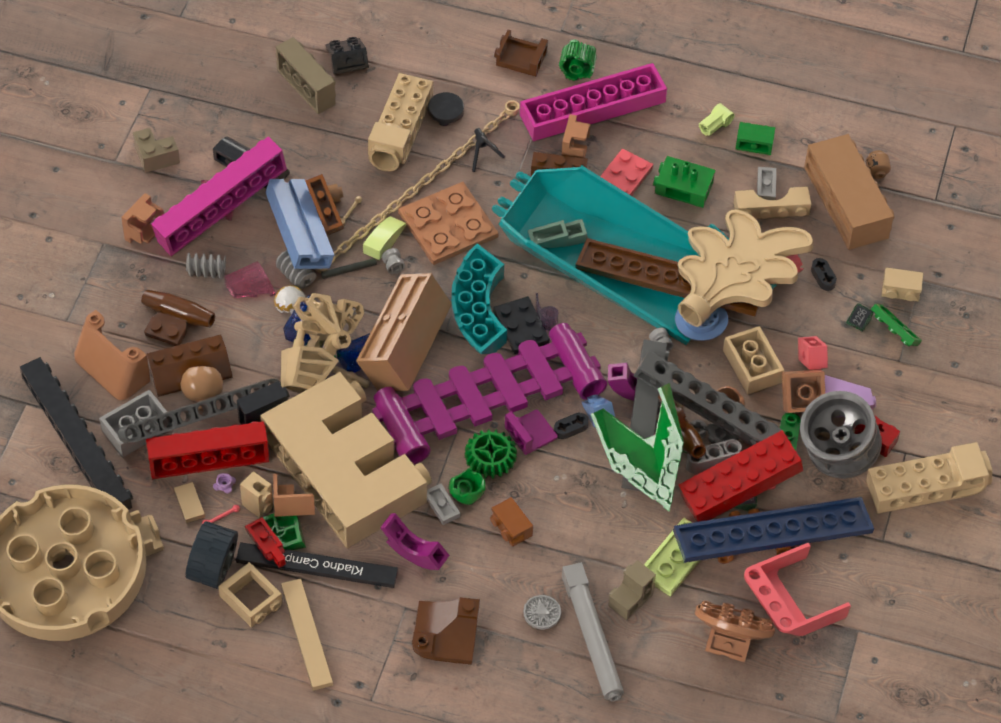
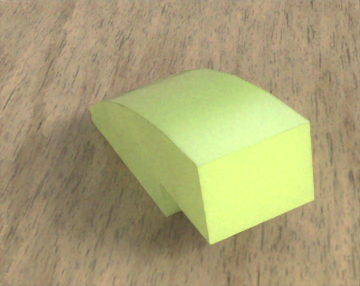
M391 216L386 218L364 242L363 253L380 260L382 254L386 250L391 249L406 227V223Z

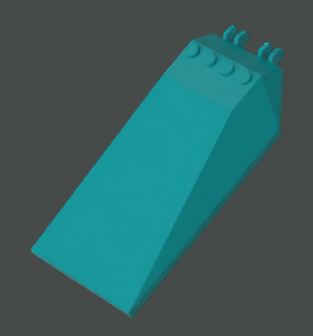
M582 165L581 167L536 170L531 177L522 171L517 172V180H511L510 186L520 192L514 202L501 196L497 200L498 204L492 207L493 213L502 217L498 225L509 240L655 328H665L669 336L687 345L690 338L684 336L675 323L678 305L685 298L578 270L575 268V265L585 243L566 247L542 248L530 240L528 230L562 220L566 224L582 219L589 239L677 262L689 255L699 256L689 243L688 231Z

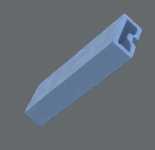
M270 179L265 193L294 269H330L334 253L305 179H290L288 183L284 179Z

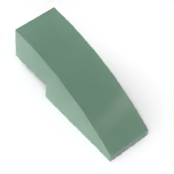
M582 219L566 224L562 220L528 230L530 240L542 248L577 245L585 243L588 238Z

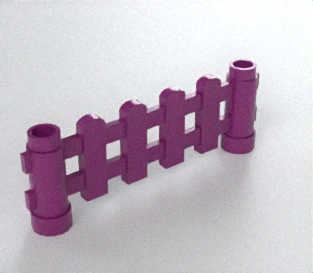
M560 323L549 332L552 343L539 347L534 340L524 341L519 345V355L506 360L503 359L500 353H491L484 358V368L470 373L465 366H455L449 370L448 381L434 386L430 379H420L413 384V394L401 398L393 387L382 388L373 397L376 407L372 408V413L379 422H384L388 433L394 439V446L396 445L399 457L405 454L412 464L416 465L424 461L431 452L423 436L434 431L438 439L441 440L457 434L455 423L470 418L476 427L492 421L493 415L490 410L506 405L509 412H516L527 408L528 401L526 397L541 392L545 401L562 395L563 388L561 384L573 380V385L580 398L587 400L589 396H599L607 387V381L600 371L601 365L595 355L590 357L585 349L587 342L582 333L576 334L568 323ZM559 356L564 367L552 370L547 360ZM527 368L532 379L517 383L512 373ZM492 381L497 392L482 397L477 386ZM457 394L462 404L447 410L441 399ZM421 407L426 418L414 422L409 411Z

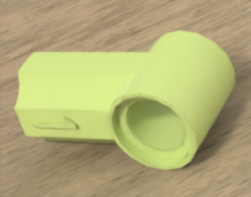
M719 103L714 107L711 114L699 123V128L705 136H710L721 126H728L733 121L735 114Z

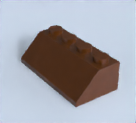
M221 334L147 353L148 366L158 397L182 391L180 384L182 375L188 368L200 366L213 367L221 374L222 380L233 378L227 350Z

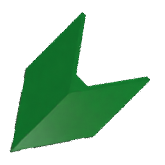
M668 383L658 388L662 403L656 433L651 437L644 439L604 408L592 413L591 417L612 470L618 474L620 473L629 480L628 482L652 500L659 502L663 505V508L670 512L684 440L671 386Z

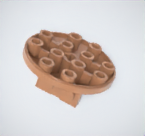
M702 601L701 604L696 606L695 615L711 627L705 649L707 652L725 655L731 659L745 662L751 639H764L774 636L775 627L772 625V620L755 616L754 611L743 608L741 611L734 609L735 606L729 603H723L721 606L708 601ZM733 611L740 612L741 616L733 615Z

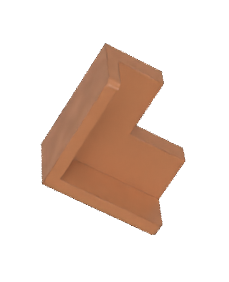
M273 474L275 517L315 515L314 494H294V484L278 485L277 474Z

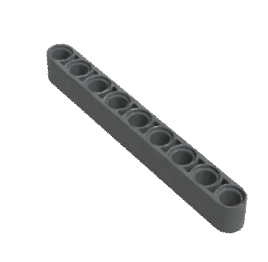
M275 378L262 380L125 425L119 429L118 437L123 443L138 442L237 409V404L233 401L235 394L240 399L251 394V389L257 391L268 386L269 383L273 384L279 380ZM217 400L221 403L220 409L216 407ZM199 406L203 408L204 412L202 415L198 412ZM182 411L186 414L185 421L180 417ZM164 417L168 420L167 427L163 425ZM146 423H148L151 428L149 433L145 431ZM128 429H130L133 433L131 439L127 437Z

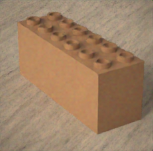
M849 134L809 144L804 168L847 249L851 250L889 239L892 222L895 218L894 212L887 205L886 197L881 194L877 181H874L870 168L866 167L863 155L859 154L855 141L850 138Z
M432 273L400 275L356 360L377 391L385 387H393L395 391L410 390L452 305Z

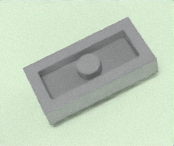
M758 167L757 195L766 200H775L776 168Z
M442 484L427 490V501L442 525L460 518L459 510Z

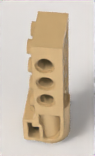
M398 74L379 122H375L368 138L369 160L377 169L390 172L395 171L400 163L405 164L427 112L428 103L433 97V81L406 74Z
M978 442L951 447V451L947 454L869 468L866 482L876 512L879 514L978 494L986 489L988 485L992 484V467L986 451H980Z

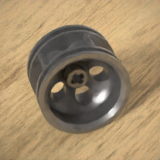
M847 391L828 392L813 400L802 415L800 432L807 452L815 467L827 476L840 479L856 477L871 468L878 459L882 446L881 434L870 405L860 396ZM837 416L846 418L844 425L841 427L833 424V420ZM863 424L866 426L862 433H853L856 425ZM821 432H828L830 439L820 441L817 439V436ZM859 445L855 450L850 452L853 446ZM832 450H837L840 452V455H831L828 453Z

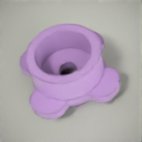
M227 473L217 475L216 483L213 484V488L216 491L221 490L228 494L232 491L231 487L236 483V479Z

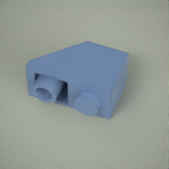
M598 395L589 396L587 400L582 401V405L593 427L595 425L591 414L602 408L615 417L612 402Z

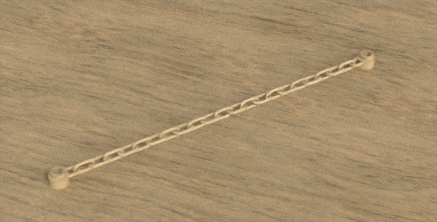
M514 100L506 102L505 110L500 113L498 118L485 125L482 132H485V135L491 133L503 120L516 116L519 113V103ZM493 124L494 127L489 130V126ZM473 135L463 147L457 148L447 160L440 162L431 173L424 175L415 186L407 189L398 200L391 202L382 213L374 216L365 227L358 229L348 241L341 243L333 252L335 256L332 263L341 253L348 251L357 240L365 237L374 226H378L383 222L385 217L391 212H395L400 208L402 203L415 196L419 189L432 182L435 176L449 168L452 162L466 154L469 148L476 145V142L473 143L476 135ZM461 150L462 153L458 156L457 152ZM445 163L446 167L442 169L440 166ZM429 176L430 180L425 183L424 179ZM413 189L414 193L409 196L408 192ZM396 203L397 207L393 209L391 206ZM380 216L381 220L376 223L375 219ZM363 230L364 234L359 237L358 233ZM346 244L348 247L343 250L341 247ZM315 269V270H316L318 273H321L322 271H326V270H328V269Z

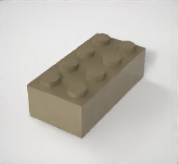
M292 37L277 45L276 61L278 72L313 110L320 114L336 105L335 79L333 76H329L324 67L315 61L313 55L304 49L303 44Z

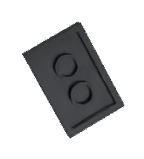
M529 296L493 307L496 318L507 329V341L514 355L518 354L519 345L524 341L534 340L539 347L550 343V338Z

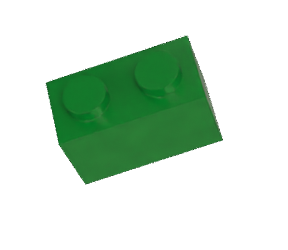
M740 122L735 150L771 155L776 127Z

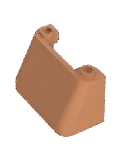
M94 310L85 319L74 352L75 361L113 397L118 400H126L151 381L147 355L138 347H130L121 352L102 334L101 328L104 326L105 320L101 313Z

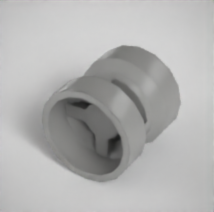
M391 248L382 254L383 262L386 264L389 274H398L404 270L405 264L403 259H401L398 249Z
M657 328L649 334L651 341L667 343V351H670L674 346L672 340L668 338L669 334L665 328Z

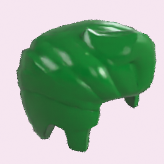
M468 468L461 474L452 477L448 485L451 496L456 501L466 505H472L478 501L486 488L483 476L472 471V468Z

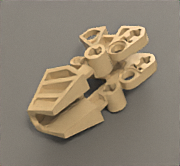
M312 293L310 298L299 297L293 308L301 321L296 322L294 325L297 336L294 339L293 347L281 351L282 387H286L287 390L302 393L326 379L339 362L334 357L336 351L347 348L350 345L351 337L349 334L354 332L364 315L361 303L340 299L336 305L332 303L331 296ZM314 298H318L320 302H316ZM302 301L307 305L306 312L300 309ZM352 308H356L355 312L357 314L352 315L354 313V310ZM346 323L349 325L348 331L343 330ZM305 333L311 337L307 346H304L305 341H303Z

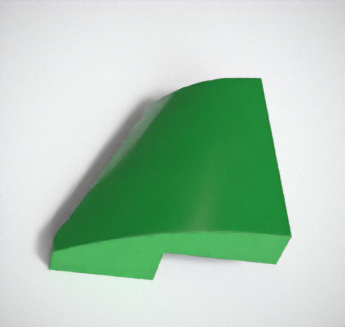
M273 513L263 517L283 544L284 549L297 550L306 548L298 515L275 517Z

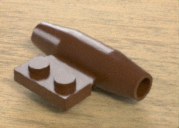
M146 290L142 295V304L158 312L154 317L152 316L145 328V336L178 346L187 333V324L209 328L214 324L215 313L196 302L170 293Z
M658 396L660 403H662L661 396ZM674 400L684 440L683 450L694 458H700L705 454L706 447L698 431L687 420L681 407L678 408Z

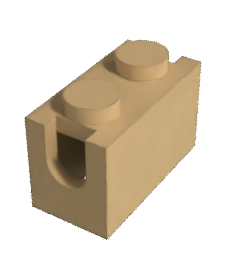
M886 268L883 277L882 297L919 302L923 273Z
M253 471L240 484L242 506L261 518L263 513H269L273 507L272 486Z

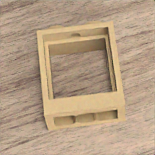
M250 562L218 586L220 597L251 628L255 624H260L269 613L278 610L282 604L281 592ZM254 579L270 597L250 611L234 594Z

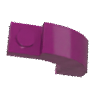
M628 363L609 364L608 383L612 390L618 395L634 401L637 378L633 376L634 373L631 372Z
M391 513L380 527L388 537L386 541L388 545L400 556L419 567L429 570H440L450 556L439 542L426 541L413 534L396 513Z

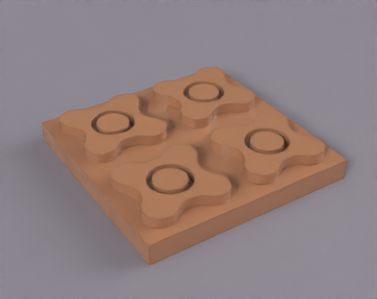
M464 182L398 208L399 215L433 265L466 252L476 244L482 245L499 237L498 231Z

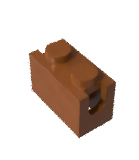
M512 497L491 508L493 515L490 517L492 524L500 529L503 539L506 542L509 541L512 547L533 536L532 523Z

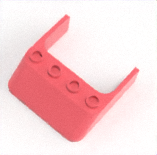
M809 543L752 565L744 573L747 584L776 628L783 633L795 636L807 635L845 619L851 607L850 603L847 602L806 619L788 593L777 573L784 567L806 559L811 547Z

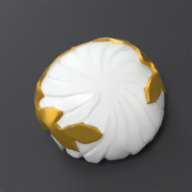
M289 285L277 292L274 304L281 313L285 311L294 314L295 309L293 306L299 297H306L300 288ZM303 301L300 303L301 310L305 305Z

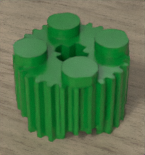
M576 39L571 40L567 46L563 47L558 66L561 72L565 74L566 79L569 78V80L576 81L579 78H591L597 59L596 48L586 45V43L583 44V42L580 43Z

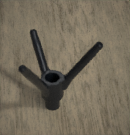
M480 128L474 130L476 148L472 172L476 171L480 148L489 146L500 157L505 158V155L498 150L495 144L487 139L485 133Z

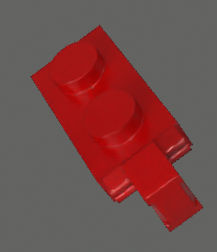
M263 517L245 526L246 532L265 558L269 561L273 559L279 568L286 565V558L283 555L285 553L283 544Z

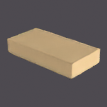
M193 482L175 487L174 492L185 522L189 523L205 518V513Z

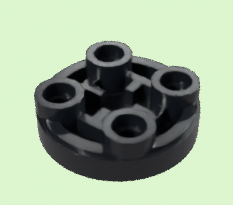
M438 93L430 99L428 113L441 126H448L449 123L456 122L463 117L464 103L454 93Z

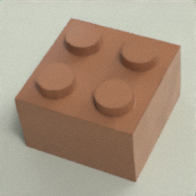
M824 371L781 372L783 411L787 413L804 412L813 400L825 394Z

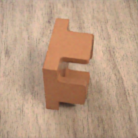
M569 115L562 142V155L585 158L587 146L575 144L574 141L575 139L586 141V138L590 136L591 125L578 122L577 115Z
M144 193L121 217L124 239L129 243L133 240L140 244L143 241L149 243L155 237L153 227L149 223L154 218L162 216L164 211L163 208L151 201L150 195Z

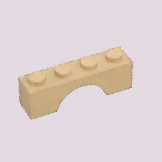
M808 187L789 188L787 195L779 200L763 199L754 190L735 191L733 202L735 210L744 211L755 219L784 218L789 216L801 217L809 215L811 208Z

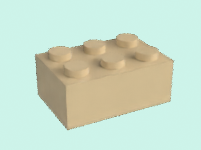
M760 326L725 337L723 352L747 395L782 383L781 372H784V369Z

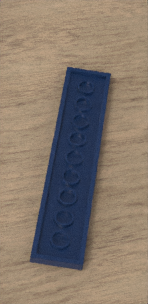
M862 497L675 525L673 528L684 563L871 534L874 531V526Z

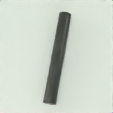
M375 258L322 271L321 275L325 279L375 266L377 261Z

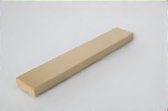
M301 579L281 583L313 691L333 686Z

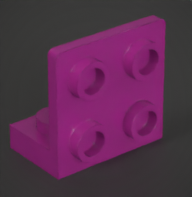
M538 409L520 418L516 417L512 411L505 414L504 428L525 455L558 438V435Z

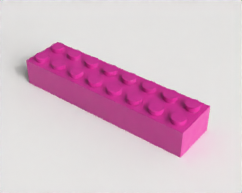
M651 63L520 101V117L532 140L536 141L564 133L570 114L577 115L578 122L591 125L665 103L667 87L656 67Z
M268 136L264 140L259 141L251 150L244 152L239 159L231 162L224 170L216 173L212 179L201 184L196 191L185 196L180 203L172 206L168 212L157 217L151 223L157 242L170 256H173L266 186L270 179H275L286 171L287 167L282 149Z

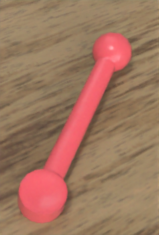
M234 505L232 509L211 520H204L202 524L205 521L213 523L233 512H239L240 506Z

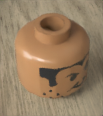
M873 151L866 158V166L870 168L873 177L881 179L890 172V159L888 154L883 151Z

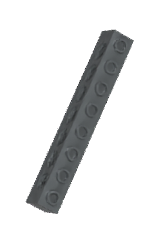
M648 351L633 375L656 390L670 383L673 399L750 446L782 430L775 423L768 422L758 413L752 412L745 408L743 404L731 400L726 394L716 391L708 383L696 379L691 373L684 372L676 364L664 360L657 353Z

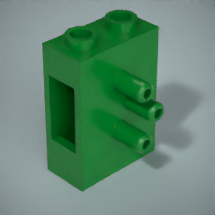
M667 156L665 161L660 163L659 176L656 175L653 181L655 194L704 208L714 183L716 170Z

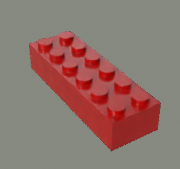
M264 421L243 425L235 424L222 428L214 427L202 431L194 430L181 434L174 433L161 437L154 436L146 439L152 480L269 462L268 441Z
M783 430L678 484L683 500L697 522L707 521L803 471L801 458Z

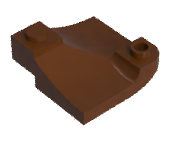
M460 597L458 600L419 601L412 640L413 651L417 655L429 660L472 665L480 599Z

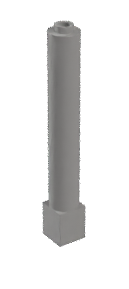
M581 562L563 566L562 579L568 597H571L603 696L606 700L617 701L624 694V690L588 588L589 582L583 564Z

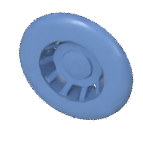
M719 307L701 326L695 327L686 322L680 315L679 310H677L675 323L684 336L693 340L706 341L714 339L724 332L728 324V315L724 308Z

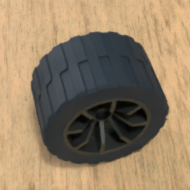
M205 521L200 527L190 551L185 572L186 579L218 589V586L224 582L232 564L238 541V532Z

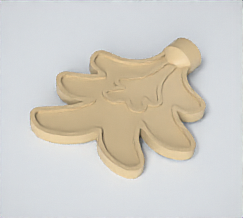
M731 210L726 214L725 220L730 234L729 240L713 228H691L688 231L689 243L699 256L689 255L683 257L678 262L680 275L691 285L690 294L678 305L680 315L692 326L699 327L717 308L728 303L746 302L759 307L768 306L773 298L770 284H793L797 281V267L792 260L786 257L810 252L813 249L811 235L806 230L794 227L776 228L761 233L758 221L752 215L741 210Z

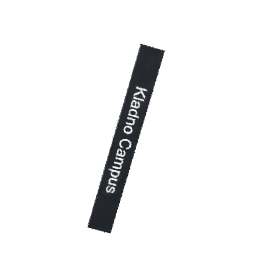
M240 542L236 557V563L248 564L250 562L254 566L389 588L395 587L398 567L284 549L285 553H283L286 558V565L279 568L273 559L269 561L265 558L256 544Z

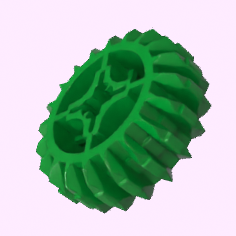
M488 428L486 433L481 430L479 435L474 433L473 439L469 438L468 444L465 446L464 458L467 466H470L472 471L484 474V478L488 475H491L492 479H494L495 475L501 478L503 473L508 474L509 469H513L514 463L517 461L515 441H511L510 436L505 437V432L499 434L497 429L491 432Z

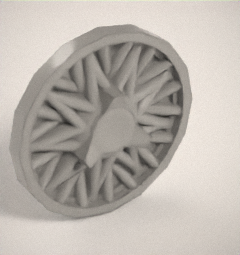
M534 596L524 605V619L535 629H550L560 620V605L550 596Z

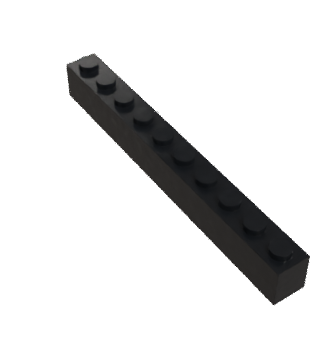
M41 357L20 366L22 379L90 486L115 497L128 510L132 509V493L129 489L124 488L121 476L115 474V468L110 460H106L103 448L95 443L97 441L94 434L86 429L88 427L84 418H79L77 415L79 413L75 404H70L67 392L61 390V384L56 376H52L49 364L47 362L44 363Z

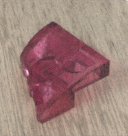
M258 261L224 276L225 285L234 298H243L245 296L258 297V294L276 295L270 280Z

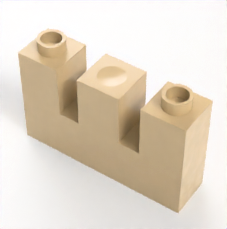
M339 372L263 413L260 417L261 422L264 421L267 441L270 448L305 494H314L315 507L345 547L349 548L380 530V527L391 513H396L401 518L426 504L427 485L431 484L432 481L429 472L422 463L414 466L405 454L394 460V439L373 413L362 418V403L366 401L363 388L357 381L349 384L342 373Z

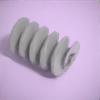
M287 250L278 256L276 267L294 286L304 289L314 282L316 274L311 269H294Z
M190 253L187 254L186 271H188L190 277L194 273H196L197 277H200L202 272L205 278L209 274H211L212 278H215L217 273L220 279L224 277L226 256L221 260L220 255H217L216 260H214L212 254H210L208 259H206L205 254H202L201 259L198 258L197 253H195L193 258H191Z

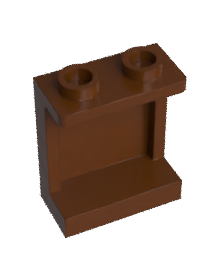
M508 29L506 34L502 35L500 47H497L494 53L496 66L536 77L548 52V40L541 38L539 44L512 37L511 30Z

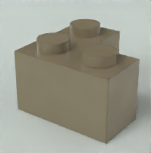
M151 128L133 132L134 146L145 173L180 163L179 150L173 136L155 141Z
M638 560L633 565L630 564L625 568L622 584L618 588L612 589L609 593L608 606L625 620H628L654 593L656 574Z

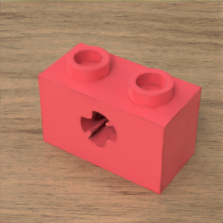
M817 336L798 338V360L809 370L828 368L827 345Z

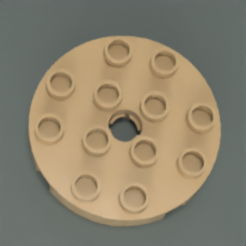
M81 485L52 486L36 491L35 496L28 502L20 503L16 501L0 515V617L18 632L48 641H70L82 638L102 630L118 619L129 608L139 593L146 571L145 545L139 527L132 521L129 510L108 493ZM66 555L74 557L73 563L66 568L56 569L53 567V562L62 560Z

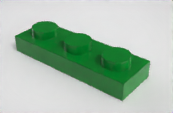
M874 304L871 310L875 313V318L880 322H885L888 325L887 328L892 333L898 334L905 345L909 347L920 345L922 340L882 304Z

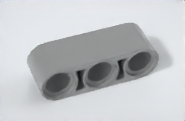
M730 439L705 446L706 452L702 457L694 458L690 454L687 455L686 469L692 474L701 473L741 452V443Z

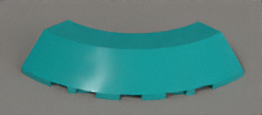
M476 244L463 258L460 267L457 268L452 284V310L460 331L471 346L480 354L496 353L507 343V329L498 321L490 307L492 292L504 278L505 264L479 244Z

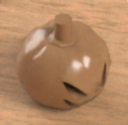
M205 366L188 368L182 375L180 383L185 397L196 402L221 394L224 385L218 370ZM199 406L198 410L203 411V408Z

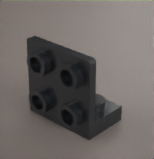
M349 37L345 41L333 40L329 44H325L327 51L331 55L334 74L369 68L366 47L360 38Z

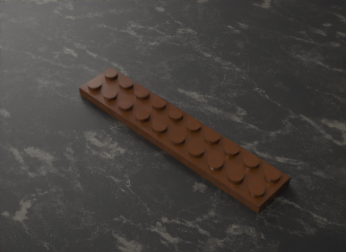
M587 238L575 265L576 269L683 298H686L691 292V285L679 273L677 261ZM733 302L722 305L720 308L756 317L759 306L746 302Z

